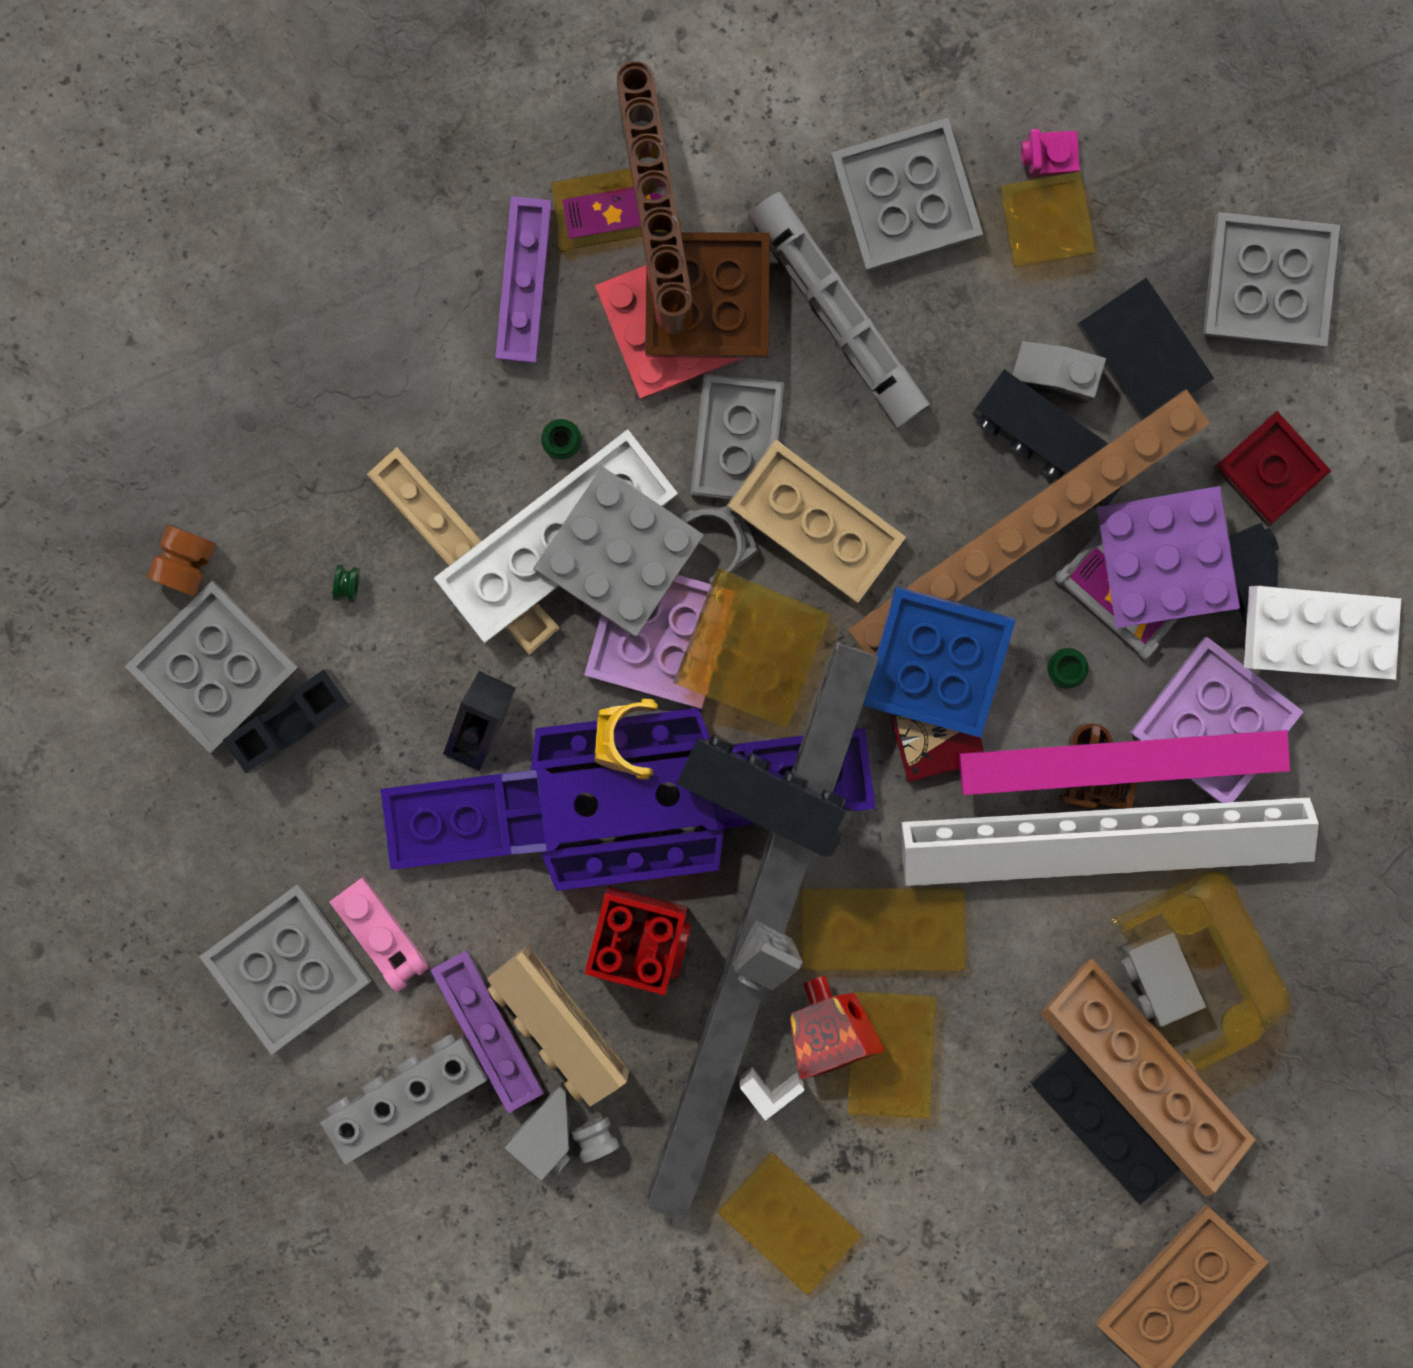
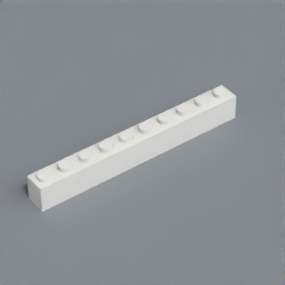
M1310 798L902 822V864L906 886H926L930 884L1315 861L1319 823Z

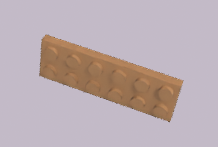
M1092 958L1084 962L1040 1014L1205 1197L1214 1194L1256 1139L1149 1020H1146L1145 1016Z

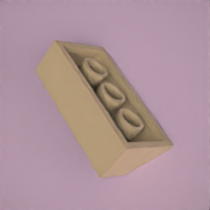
M529 945L524 947L487 978L491 984L488 991L493 999L502 1008L505 1005L511 1008L517 1016L513 1022L518 1030L527 1039L532 1036L543 1048L539 1051L541 1058L551 1070L554 1071L557 1068L561 1070L568 1079L564 1085L577 1102L580 1103L584 1099L591 1107L627 1082L630 1071Z

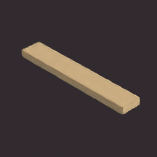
M396 447L367 473L371 480L449 566L482 541L399 448ZM537 603L508 625L506 629L525 651L531 655L557 632L560 627Z

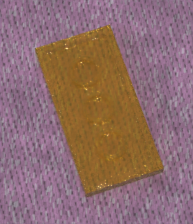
M802 888V970H965V889Z

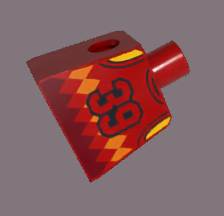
M826 976L814 978L803 983L810 1006L792 1012L790 1015L801 1080L821 1076L885 1052L865 1010L854 993L833 997Z

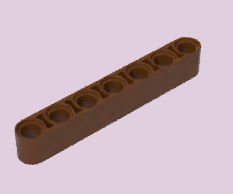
M631 61L621 66L617 72V92L650 291L658 327L669 334H678L689 328L692 322V293L653 73L651 68L645 63ZM639 85L643 87L639 90L628 89L630 86ZM638 121L649 122L646 126L634 125ZM652 157L656 159L654 162L644 163L640 161L642 158ZM652 193H658L662 195V197L657 200H651L646 198L647 195ZM657 230H665L669 232V234L664 237H657L652 235V233ZM663 267H672L676 270L669 275L658 272ZM671 304L683 307L678 312H669L664 308Z

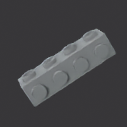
M452 1033L431 1045L434 1052L421 1060L417 1054L413 1055L396 1066L398 1074L386 1081L380 1075L361 1087L363 1095L351 1102L345 1096L326 1108L329 1115L320 1124L345 1165L488 1079L465 1034L457 1039L454 1038Z

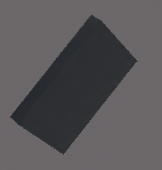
M1147 277L1077 324L1097 355L1106 358L1105 367L1141 420L1185 389L1191 395L1214 379Z

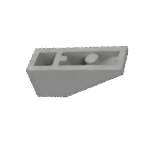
M755 920L733 962L735 972L740 974L738 980L743 984L758 991L762 986L774 990L798 971L803 961L792 938Z

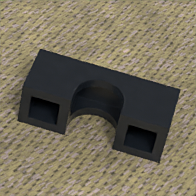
M322 670L290 692L291 695L282 703L263 715L256 716L223 739L246 774L256 772L354 704L332 670Z

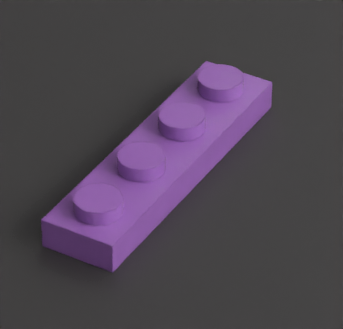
M511 196L495 359L498 361L537 364L552 200Z
M468 949L430 970L506 1111L510 1113L543 1095L545 1091L497 1002L489 993L488 986Z

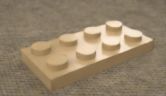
M777 440L773 441L727 504L729 509L857 603H859L906 538Z

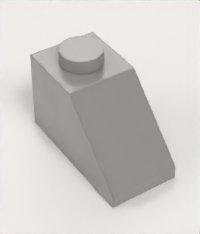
M1022 341L1012 375L1027 386L1089 403L1095 398L1106 358L1069 347Z
M563 1081L558 1084L516 1131L505 1146L507 1151L541 1181L548 1173L555 1177L570 1160V1157L566 1155L571 1145L568 1090Z

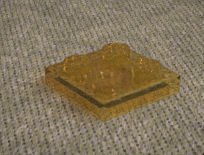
M1081 171L1000 186L999 192L1013 268L1094 254L1095 247Z

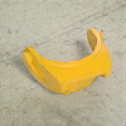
M642 699L638 703L615 706L598 711L594 762L613 770L636 775V779L649 780L653 776V769L631 765L618 753L614 744V727L621 718L634 711H657L658 704L655 703V700Z

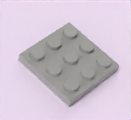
M949 118L831 152L832 163L865 272L983 236Z
M1218 212L1215 215L1203 336L1326 348L1328 346L1340 225Z
M601 466L533 569L636 637L704 534Z
M211 581L125 666L210 754L214 753L224 743V738L239 729L299 669L278 645L214 581Z
M300 883L199 956L271 1055L371 982L369 976Z

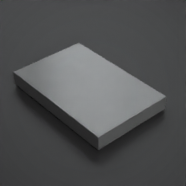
M704 373L691 496L732 499L773 441H778L785 382Z

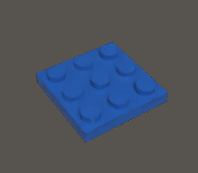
M895 586L876 653L879 659L863 706L981 738L1016 622L1015 618Z

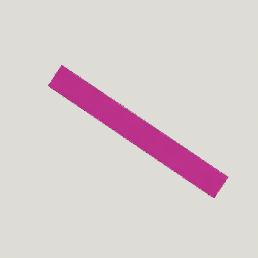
M1288 730L959 753L962 795L1290 771Z

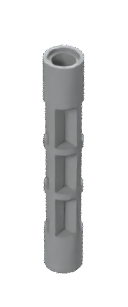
M777 192L750 211L748 217L759 233H770L771 250L780 259L804 293L806 300L811 303L828 327L840 348L844 350L895 426L897 428L901 427L929 407L930 403L904 366L895 357L874 327L871 319L867 317L841 280L840 275L828 262L782 193Z

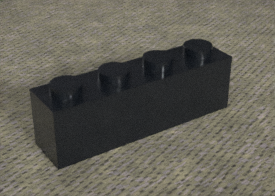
M1005 369L1000 373L972 412L978 418L976 424L982 430L994 437L998 433L1011 441L1009 448L1025 460H1029L1031 456L1045 465L1042 469L1043 473L1054 481L1109 444ZM1120 488L1097 504L1101 506L1109 505Z
M712 735L710 740H696L677 781V785L823 857L833 855L854 811L844 806L846 801L844 797L827 789H823L821 794L807 788L809 782L807 779L793 772L786 771L784 776L769 769L772 764L770 761L756 754L749 753L747 758L733 752L735 745L719 736Z

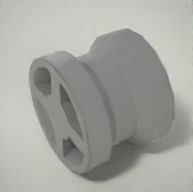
M608 1116L593 1119L570 1131L573 1140L580 1144L582 1149L580 1157L583 1163L599 1159L620 1147L617 1138L612 1137L609 1132L610 1121Z

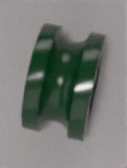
M337 565L332 591L334 601H340L341 598L345 597L349 603H355L360 578L358 567H353L347 571L343 565Z

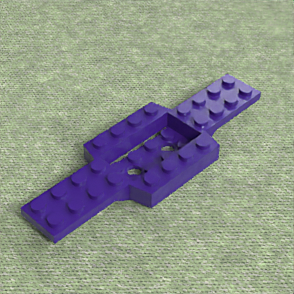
M699 708L623 717L614 727V744L623 759L692 750L697 739H711ZM597 721L536 728L531 770L380 789L390 870L541 852L556 891L719 871L724 829L756 823L677 785L688 757L631 764L653 769V776L649 780L636 779V775L607 767L554 774L545 769L594 762ZM865 728L854 729L833 790L834 793L846 799L844 806L854 811L876 809ZM804 735L734 744L733 752L746 758L749 753L763 757L772 763L769 768L770 770L784 776L786 771H792ZM665 782L675 784L680 791L678 802L669 807L661 805L656 799L658 786ZM581 793H591L597 798L598 810L594 815L584 817L576 812L574 802L578 795ZM702 825L707 828L704 830L557 848L560 843Z

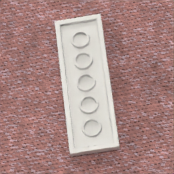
M628 429L434 578L484 644L559 587L533 568L601 466L661 506H664L677 496L676 490Z

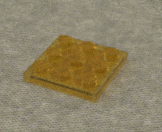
M717 569L673 684L787 728L830 614L725 570Z

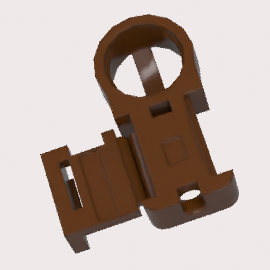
M1085 723L1078 726L1069 738V745H1077L1079 734L1085 729L1092 728L1090 744L1099 743L1100 732L1102 733L1104 743L1113 742L1109 731L1105 727L1094 723ZM1138 782L1127 783L1124 799H1121L1124 783L1068 787L1066 796L1059 795V798L1063 802L1089 808H1095L1098 803L1122 809L1132 808ZM1092 798L1099 799L1098 803L1091 802Z

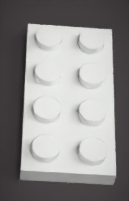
M1249 586L1244 669L1396 680L1401 598Z

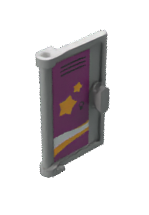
M1100 530L1070 564H1066L1054 577V580L1059 585L1062 584L1139 652L1138 655L1143 660L1152 655V652L1159 645L1158 641L1179 619L1116 628Z

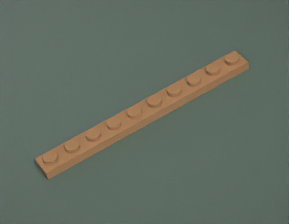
M1185 389L905 587V589L958 602L1210 424L1209 420L1187 389ZM892 597L848 628L863 651L876 655Z

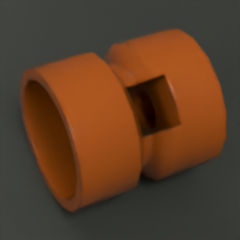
M167 524L159 543L163 552L161 555L154 556L146 577L175 590L196 596L204 576L200 571V567L209 564L217 543Z

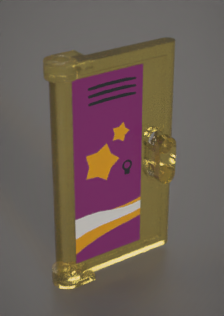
M630 168L551 182L559 231H557L558 247L561 253L569 252V249L641 237ZM658 193L646 196V198L651 200H657L662 197ZM657 230V231H654V232H668V231H665V230Z

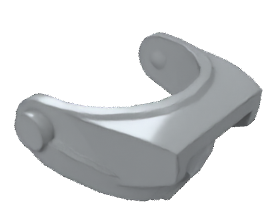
M727 506L696 511L693 509L682 514V520L686 523H691L701 517L720 519L735 534L737 543L736 556L727 570L716 573L708 579L710 584L714 583L717 586L727 581L725 577L727 574L745 564L759 551L746 521Z

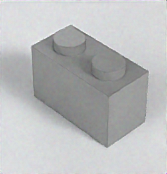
M1166 928L1122 947L1126 958L1121 960V964L1131 983L1137 981L1142 996L1137 997V1001L1146 1020L1153 1018L1154 1022L1162 1027L1206 1008L1173 931Z

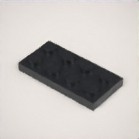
M1070 1046L1029 1081L1140 1205L1180 1170Z

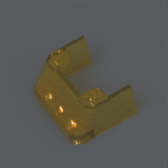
M1214 870L1204 871L1112 918L1117 927L1127 931L1162 913L1169 927L1179 934L1191 935L1206 927L1211 933L1244 1000L1229 1007L1223 1014L1221 1020L1223 1035L1182 1055L1185 1062L1197 1072L1255 1043L1286 1014L1290 1006L1288 990L1234 884L1227 875Z

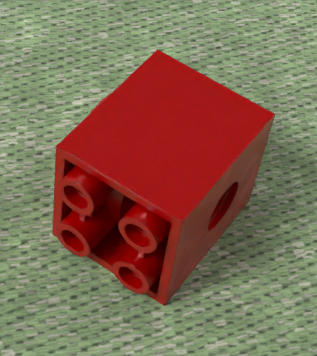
M609 886L603 899L584 974L665 995L669 978H678L690 934L691 924L684 922L688 906Z

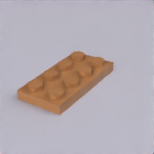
M1205 1204L1095 1323L1142 1368H1171L1269 1262Z

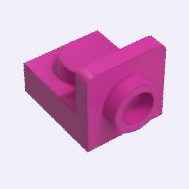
M1031 129L1027 135V141H1021L1022 166L1029 167V177L1078 174L1080 167L1077 130L1040 133L1039 129Z

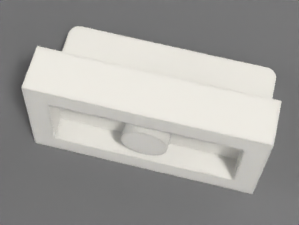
M752 1066L739 1075L740 1089L765 1121L805 1090L803 1079L801 1080L798 1072L773 1091L769 1089Z

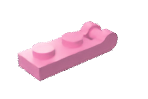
M365 877L360 878L330 901L332 907L396 993L406 987V981L416 973L420 976L430 969L425 958ZM398 951H401L407 961L396 968L389 958Z

